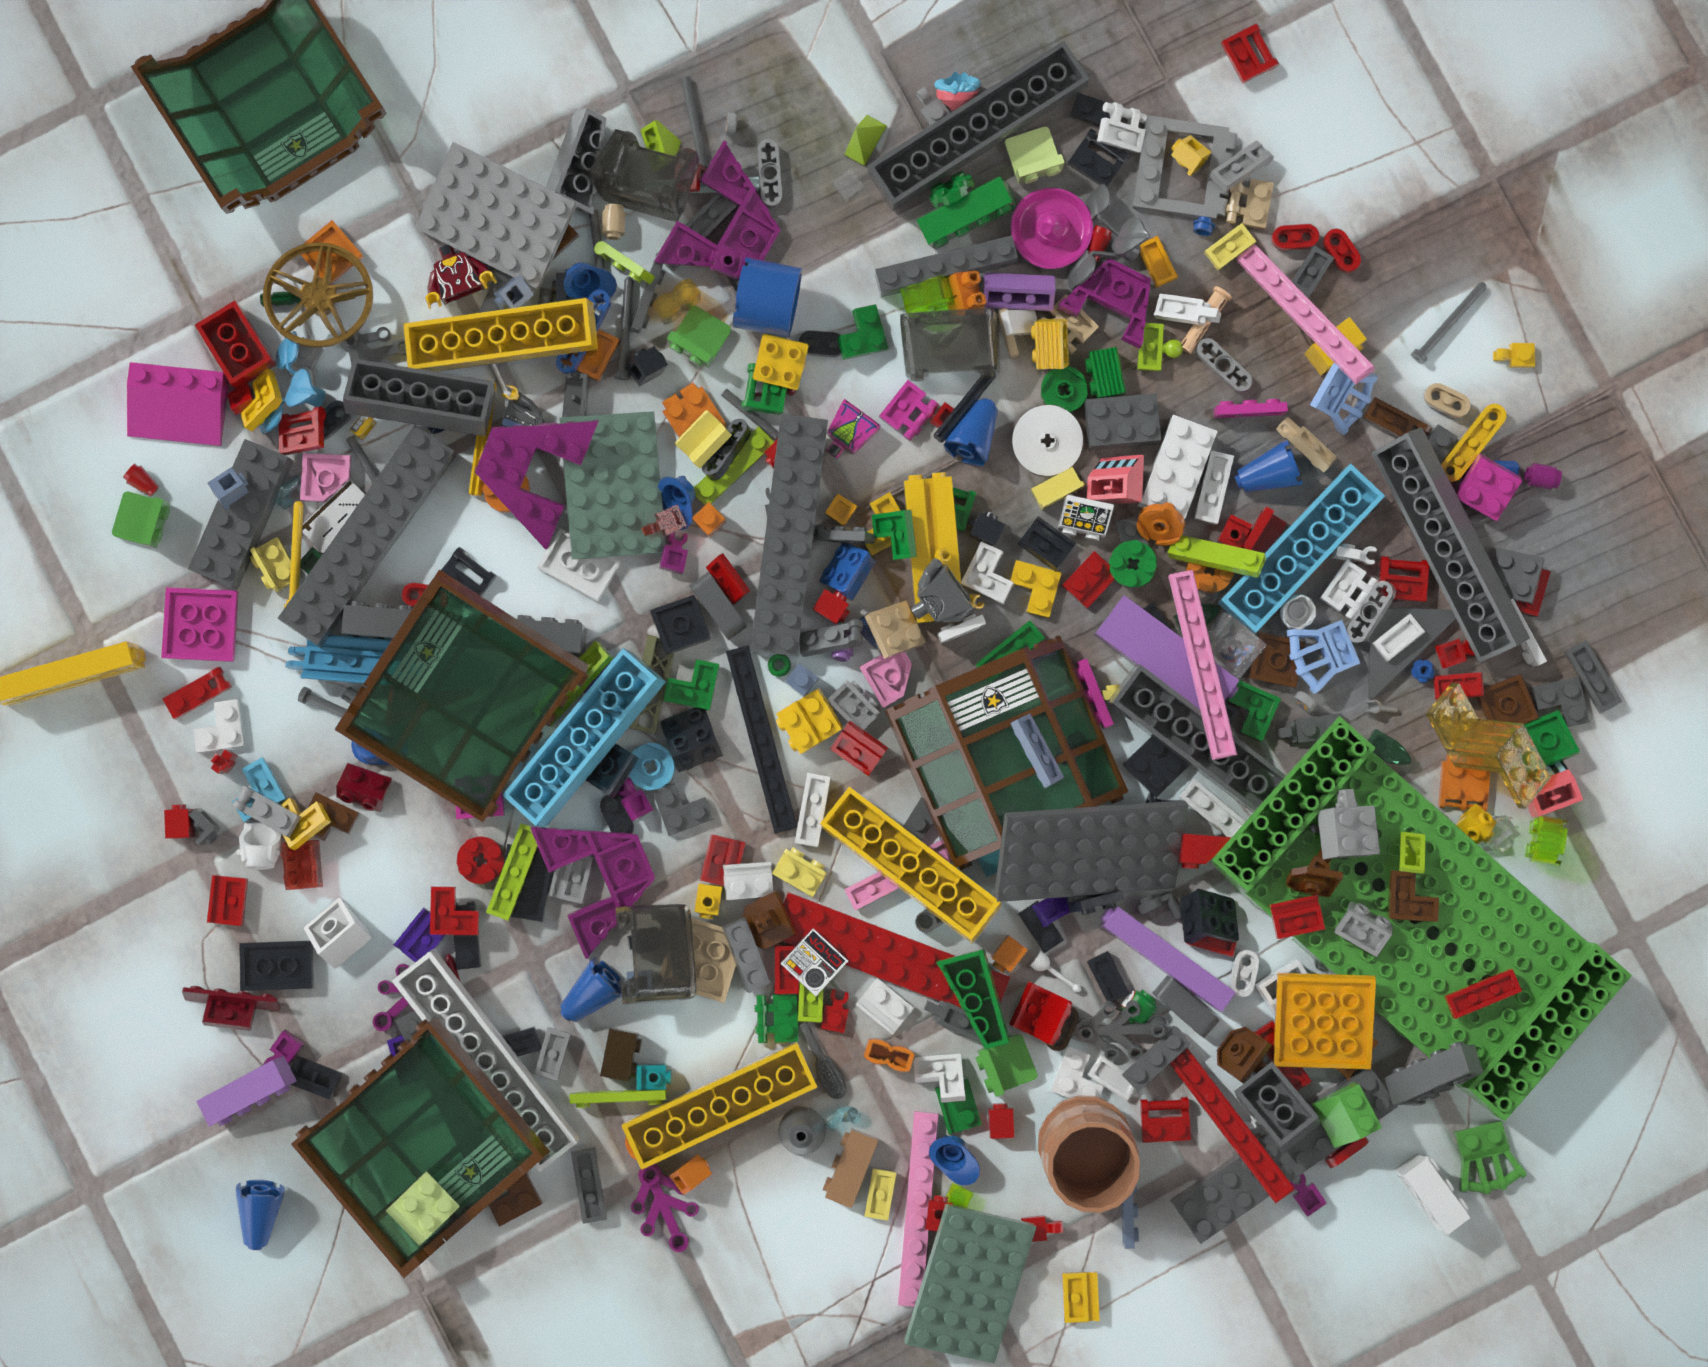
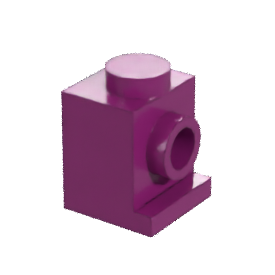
M719 246L717 250H712L709 263L712 266L710 270L738 279L740 278L747 254ZM725 257L731 258L732 262L730 265L724 263Z

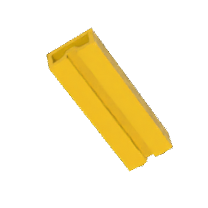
M946 472L932 473V478L923 479L922 474L909 475L908 480L903 481L906 510H911L917 554V557L910 558L915 604L920 602L917 596L918 583L925 568L935 558L934 555L937 549L945 548L941 553L943 558L947 554L952 555L949 561L942 562V564H947L961 584L952 476L946 477ZM930 613L920 619L916 617L917 623L935 621Z
M125 641L0 676V704L11 706L145 668L144 661H146L145 652L139 645Z

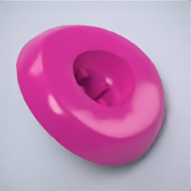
M1044 188L1028 194L1016 206L1011 219V234L1019 253L1030 263L1046 269L1061 268L1076 261L1088 248L1093 233V221L1085 203L1073 193L1059 188Z

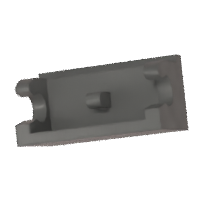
M567 373L562 417L586 416L590 383L588 374L573 375L572 373Z

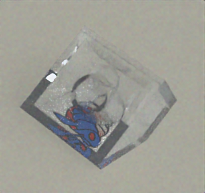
M1225 612L1221 613L1208 630L1215 663L1238 680L1267 645L1236 618Z

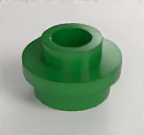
M774 654L768 660V670L773 676L783 677L789 673L791 661L786 655ZM778 661L784 663V667L781 670L775 668V663Z

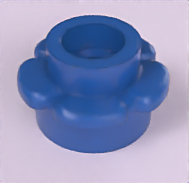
M1201 216L1198 220L1193 221V232L1201 236L1212 235V230L1216 227L1209 217Z
M1418 660L1413 664L1414 667L1411 673L1419 682L1425 683L1434 677L1435 670L1429 660Z

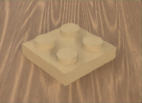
M906 600L868 613L865 616L884 659L920 647L926 643Z

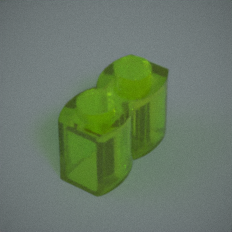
M939 275L900 290L907 317L915 318V321L928 318V314L933 311L935 313L946 312L949 310V306L955 304L948 276Z

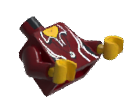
M447 244L439 248L442 260L433 264L434 270L430 272L425 299L429 309H431L433 303H438V306L441 307V301L446 305L487 289L489 281H494L496 284L497 280L480 260L472 256H466L464 252L455 254L453 247Z

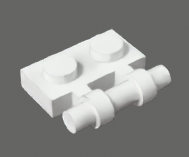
M1105 102L1103 111L1110 114V119H1101L1097 142L1133 153H1141L1145 129L1138 128L1139 122L1145 123L1147 115L1140 113V110L1135 108H1124L1122 104L1116 102L1113 104ZM1121 117L1127 118L1128 124L1120 122Z
M1347 559L1319 599L1338 612L1346 605L1349 610L1345 617L1352 621L1373 586L1379 581L1371 577L1366 584L1362 579L1367 572ZM1357 587L1361 593L1354 601L1350 596Z

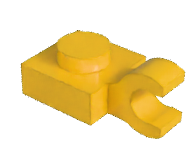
M1535 343L1509 344V349L1498 348L1496 351H1493V361H1509V368L1535 367Z

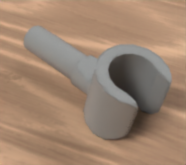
M1378 700L1364 702L1368 703L1371 707L1370 710L1363 711L1366 715L1379 712L1396 714L1398 712L1397 708L1381 705Z

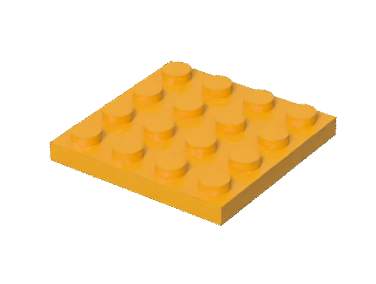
M1277 973L1273 1063L1281 1067L1371 1069L1376 988L1375 976Z

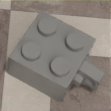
M1353 789L1337 791L1336 808L1321 810L1318 815L1323 859L1357 858L1380 854L1375 807L1358 806Z

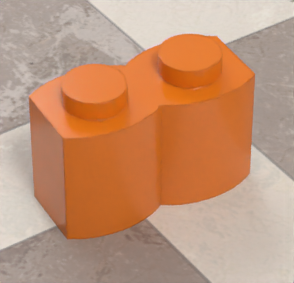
M869 1038L864 1051V1057L868 1061L875 1064H887L892 1069L901 1072L910 1071L915 1055L911 1049L905 1046H891L887 1041L880 1038Z

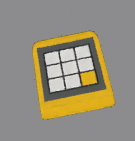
M359 416L349 430L358 438L364 440L377 422L371 417Z

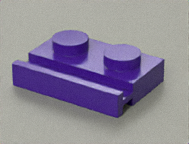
M423 907L393 945L412 961L417 962L428 952L436 949L446 935H430V912Z

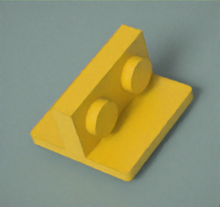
M764 333L759 347L753 379L798 390L802 372L806 366L807 360L805 359L809 345Z

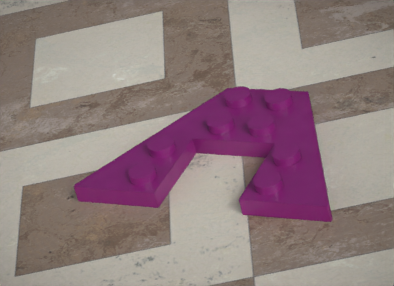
M723 140L699 182L738 205V210L717 245L681 222L676 221L653 263L711 268L712 264L709 263L712 250H717L719 246L745 253L748 258L764 260L781 231L776 221L771 217L768 208L758 196L752 182L745 175L739 161L737 162L727 146V142ZM725 257L724 263L730 265L732 262L731 258Z
M599 420L542 423L530 426L492 427L475 473L546 550L565 505L520 488L536 448L581 465Z
M530 827L548 872L594 854L611 896L567 914L584 957L588 959L589 955L606 938L611 929L623 918L627 910L656 879L639 837L633 833Z

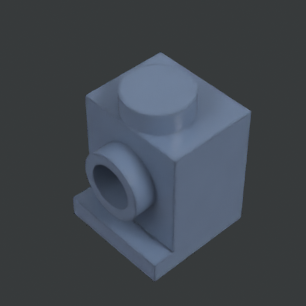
M521 276L513 277L493 293L496 296L494 302L500 310L518 308L534 295ZM507 292L512 293L513 297L511 300L507 297Z
M232 467L207 483L225 510L230 508L229 505L249 493L245 487L249 483L241 472L236 474Z

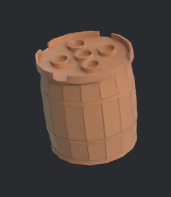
M1077 1095L1060 1101L1042 1122L1038 1131V1152L1050 1186L1066 1205L1082 1212L1102 1213L1118 1207L1132 1194L1139 1179V1150L1126 1116L1113 1104L1098 1096Z

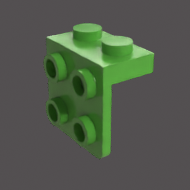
M694 305L689 309L676 332H670L667 341L670 345L669 348L680 355L683 352L697 366L701 367L704 365L709 368L730 335L731 327Z
M129 491L124 492L113 525L112 535L157 548L158 543L161 542L163 537L165 520L169 517L170 503L156 497L150 498Z
M1020 1034L1010 1037L1011 1041L1008 1044L986 1050L983 1047L977 1050L979 1056L975 1057L980 1071L985 1070L988 1077L984 1080L988 1092H993L995 1097L1005 1094L1004 1091L1035 1080L1038 1076L1024 1038Z

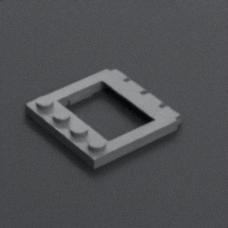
M1147 115L1144 124L1145 135L1139 158L1132 208L1195 218L1204 216L1212 220H1216L1217 216L1225 217L1228 200L1219 198V196H1229V190L1225 192L1210 178L1212 170L1234 156V154L1226 153V151H1235L1237 134L1229 132V127ZM1167 133L1178 134V136L1182 137L1191 135L1195 139H1214L1204 205L1158 198Z

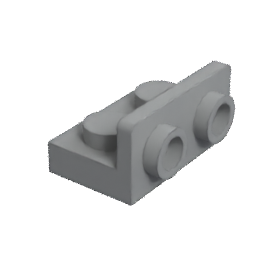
M1351 901L1347 912L1336 926L1334 933L1377 957L1391 937L1393 925L1387 918L1371 913L1363 904H1356Z

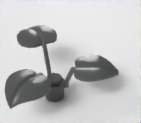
M1100 184L1090 194L1085 205L1090 211L1092 221L1097 217L1117 236L1112 243L1114 252L1092 251L1090 253L1086 249L1082 256L1069 266L1068 283L1071 290L1083 284L1092 275L1096 265L1094 256H1107L1115 259L1121 256L1128 261H1133L1139 255L1140 245L1151 238L1143 222L1137 217H1132L1126 221L1121 227L1120 233L1103 218L1102 213L1109 208L1111 202V193L1105 184Z

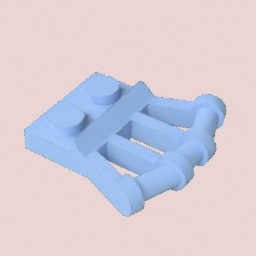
M1333 363L1310 405L1329 415L1335 424V429L1340 434L1345 435L1349 431L1348 428L1358 418L1363 416L1364 413L1362 411L1365 405L1369 404L1372 400L1370 396L1373 384L1377 382L1378 375L1371 373L1359 382L1364 383L1361 393L1353 388L1355 385L1353 381ZM1349 393L1359 398L1354 408L1344 403ZM1341 408L1350 413L1344 420L1339 415Z
M1342 620L1318 630H1287V637L1290 638L1291 654L1289 657L1295 662L1297 675H1300L1311 687L1310 691L1313 694L1321 690L1336 673L1360 664ZM1299 637L1315 638L1317 644L1300 650ZM1320 649L1324 659L1306 666L1302 656ZM1326 664L1329 670L1317 681L1309 671Z

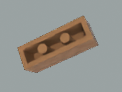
M851 1128L850 1133H844L840 1143L841 1146H844L841 1156L836 1154L831 1166L835 1171L832 1178L827 1177L822 1189L826 1191L825 1198L849 1208L853 1207L878 1143V1138Z

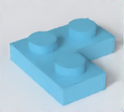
M264 757L242 768L253 790L276 803L287 799ZM250 797L247 806L252 807L255 799ZM237 810L243 822L252 819L251 816Z

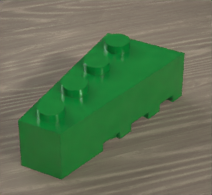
M999 176L969 192L960 200L917 219V222L928 245L938 249L947 245L949 240L965 236L971 230L984 226L990 221L1014 211L1018 204L1008 183Z
M985 948L937 961L936 963L955 993L985 1050L1008 1044L1011 1040Z

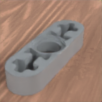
M765 139L758 145L761 199L766 207L776 208L782 202L779 148L775 141ZM766 146H770L771 150H775L771 152V162H767L766 153L762 152L766 149ZM767 168L776 170L777 175L774 179L768 180L763 176ZM772 185L774 195H778L774 202H770L769 198H765V196H769V186Z
M1205 338L1198 343L1196 347L1197 357L1234 392L1244 393L1251 387V375L1213 339ZM1202 345L1205 347L1210 345L1212 347L1210 351L1214 356L1217 352L1221 355L1212 363L1210 360H1212L1213 356L1209 353L1204 355L1202 353ZM1227 360L1230 363V370L1227 372L1220 371L1217 367L1218 361ZM1234 369L1238 370L1234 375H1236L1239 379L1244 377L1246 379L1244 382L1246 387H1244L1243 385L1238 387L1236 385L1237 379L1234 376H1232L1231 379H1229L1227 376H1229Z
M1379 581L1369 592L1347 628V633L1352 642L1364 643L1373 633L1395 598L1396 590L1391 583ZM1387 587L1386 591L1389 593L1388 596H1382L1379 600V602L1383 603V605L1381 606L1376 602H1372L1373 598L1376 600L1380 598L1381 593L1379 592V589H1385ZM1373 605L1377 609V615L1373 619H1368L1365 611L1367 607ZM1360 619H1362L1365 622L1371 623L1370 626L1364 625L1362 627L1361 632L1364 633L1362 637L1357 636L1355 638L1356 633L1354 632V629H1360L1363 625L1362 622H1359Z

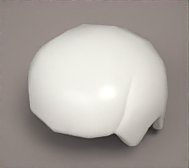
M1293 594L1280 607V616L1283 623L1289 629H1304L1316 617V606L1309 597L1302 594Z

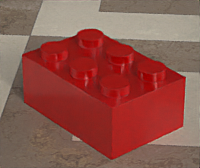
M235 300L195 324L196 329L228 381L236 389L257 378L266 368L272 369L276 366L275 360L243 308Z

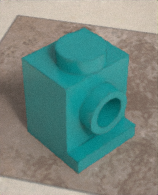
M667 1064L637 1065V1090H666L667 1084H671V1070H667ZM651 1073L658 1075L656 1082H652L649 1079Z

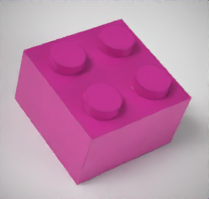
M1479 453L1455 493L1460 501L1497 521L1521 484L1522 479L1521 476Z

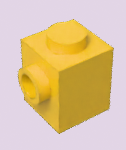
M698 884L694 912H698L700 918L713 919L714 915H719L723 887Z

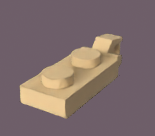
M1289 417L1285 418L1276 428L1283 438H1287L1297 451L1302 452L1323 473L1337 459V456L1304 426L1300 428Z

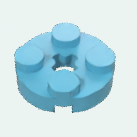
M647 743L632 751V754L639 758L629 774L636 786L644 790H656L663 788L671 781L675 771V764L670 752L665 747L657 743ZM651 760L656 761L655 766L658 767L657 770L652 771L651 774L647 773V768L644 767L645 763H650Z

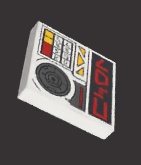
M813 928L785 958L781 965L817 996L848 960Z

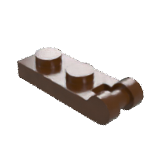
M1377 397L1373 398L1363 417L1364 420L1398 438L1410 432L1412 427L1415 429L1422 427L1426 435H1429L1432 429L1428 424Z

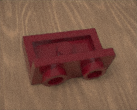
M347 763L336 785V797L345 803H354L366 810L381 812L384 798L392 784V778Z

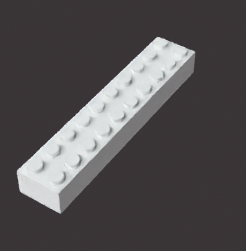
M435 949L428 952L392 980L422 1021L424 1019L431 1021L435 1017L439 1019L550 1150V1153L535 1165L539 1172L578 1143L580 1139L578 1134ZM466 1075L465 1077L468 1079V1081L472 1084V1086L482 1097V1099L492 1110V1112H494L496 1110L494 1106L488 1101V1099L483 1095V1093ZM500 1116L498 1120L525 1155H527L531 1150L505 1119Z

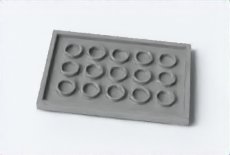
M452 142L415 228L514 278L521 276L526 284L540 289L578 203L460 144Z

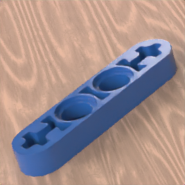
M595 290L588 298L593 302L595 311L597 307L595 299H601L604 296L605 304H600L597 308L600 315L598 316L594 312L596 333L612 304L610 296L604 290ZM587 351L575 353L578 354L577 357L574 354L571 356L570 353L558 355L556 358L557 368L566 375L567 373H575ZM571 356L572 366H566L564 369L562 360H568Z

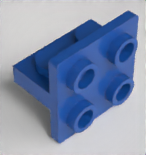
M841 543L836 549L829 565L824 569L819 582L833 588L853 601L875 565L876 560L870 557L871 554L848 543Z

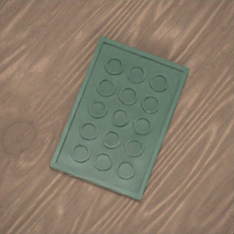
M654 411L559 418L560 423L599 420L582 464L578 465L563 459L572 560L662 553L666 541L662 495L658 488L660 472Z
M945 1204L904 1343L913 1347L995 1364L1036 1226L1029 1222Z

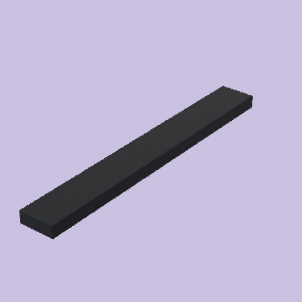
M749 645L726 651L774 834L795 829L797 824Z

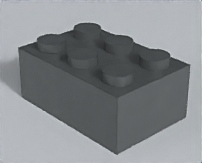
M1157 393L1086 399L1084 414L1088 451L1158 445L1161 441Z
M1273 1062L1269 1063L1234 1091L1240 1103L1282 1154L1320 1125L1318 1115Z

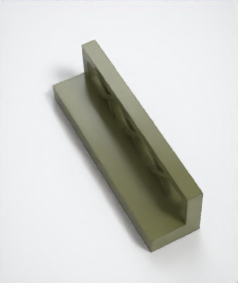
M647 635L642 661L651 669L660 665L664 671L663 679L666 682L661 687V690L657 692L659 695L658 702L650 707L647 704V708L638 715L629 726V729L656 734L674 653L659 660L655 652L657 643L662 644L660 638ZM655 657L658 662L652 665ZM667 660L666 668H664L662 663ZM655 706H657V707H656V711H655V715H654V713H653V711H652L651 709L654 708ZM647 711L654 718L652 728L638 725L640 716Z

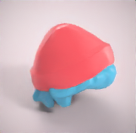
M955 71L951 77L939 79L934 85L937 98L951 111H954L978 96L981 81L976 77L968 76L967 73L959 75Z

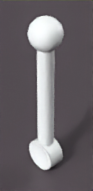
M490 364L504 394L510 396L511 392L507 390L496 365Z

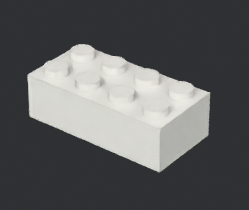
M1173 415L1169 420L1142 493V502H1139L1138 507L1143 508L1152 504H1163L1166 502L1172 503L1176 508L1175 510L1185 520L1217 431Z

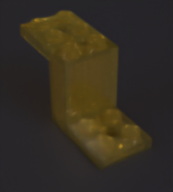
M1452 682L1425 713L1453 765L1458 768L1499 772L1518 808L1526 809L1551 779V775L1524 724L1478 719L1460 683Z

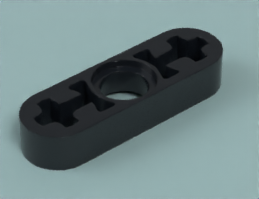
M735 419L729 424L727 429L732 436L702 466V471L708 479L712 481L721 479L751 436V428L745 420ZM725 446H732L731 450L728 453L722 454V450Z

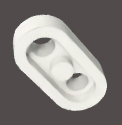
M1241 950L1234 958L1229 987L1236 992L1235 995L1238 997H1247L1254 990L1259 958L1251 950ZM1244 957H1248L1250 960L1248 966L1242 964ZM1242 980L1245 982V987L1240 990L1237 987V983Z

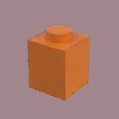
M710 502L692 517L693 522L709 538L727 523L726 519Z
M1007 935L990 957L994 960L992 965L1002 973L1005 970L1011 973L1028 950L1011 936Z
M697 1154L670 1174L669 1177L684 1195L709 1177L712 1172L709 1170L707 1161Z

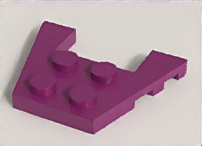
M1108 258L1083 284L1076 287L1066 299L1064 298L1060 302L1058 309L1077 318L1088 298L1131 319L1121 340L1140 349L1144 339L1143 334L1151 278Z

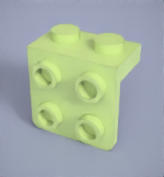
M1041 127L1005 140V147L1018 184L1024 182L1026 184L1038 180L1039 177L1045 175L1054 176L1063 170L1065 163L1062 154L1058 155L1048 127Z

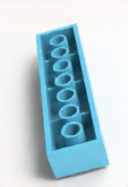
M1350 463L1265 552L1266 560L1259 578L1243 575L1221 598L1218 604L1251 635L1255 634L1385 495Z
M622 648L508 787L503 796L535 826L546 828L666 681L633 652Z

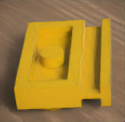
M1097 1271L1062 1273L1064 1322L1100 1321Z

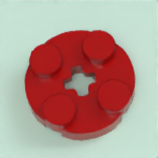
M479 836L468 839L460 847L456 862L459 873L466 880L475 884H485L493 881L501 874L505 856L495 840ZM480 853H483L487 863L478 867L474 859L479 857Z

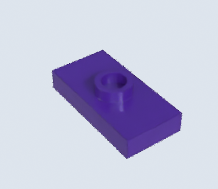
M1066 897L1045 898L1032 906L1043 927L1070 913Z

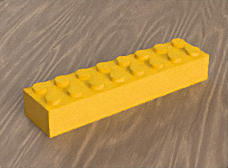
M587 298L403 323L408 367L433 372L598 350L594 304Z
M850 786L820 823L824 831L971 944L975 942L1002 907L1001 902H997L994 896Z
M795 1042L622 1123L621 1126L642 1170L817 1088V1085L798 1043Z

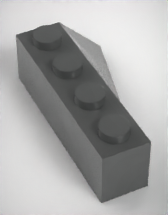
M588 108L574 111L546 188L577 202L575 210L593 215V199L597 191L596 177L597 171L600 170L601 162L599 161L600 149L603 147L606 118Z
M1456 1042L1449 1045L1450 1049L1446 1051L1439 1050L1431 1053V1057L1428 1059L1422 1058L1412 1061V1066L1394 1069L1393 1074L1385 1077L1392 1104L1422 1106L1426 1104V1099L1439 1097V1092L1454 1089V1083L1463 1084L1482 1074L1483 1070L1475 1045Z

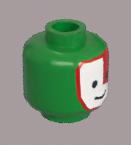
M1143 989L1141 991L1133 990L1123 1001L1121 1007L1124 1010L1127 1002L1131 1000L1137 1001L1140 1004V1013L1136 1017H1130L1128 1021L1131 1024L1136 1022L1146 1024L1157 1010L1156 1000ZM1135 1006L1129 1007V1010L1131 1012H1136L1137 1008Z

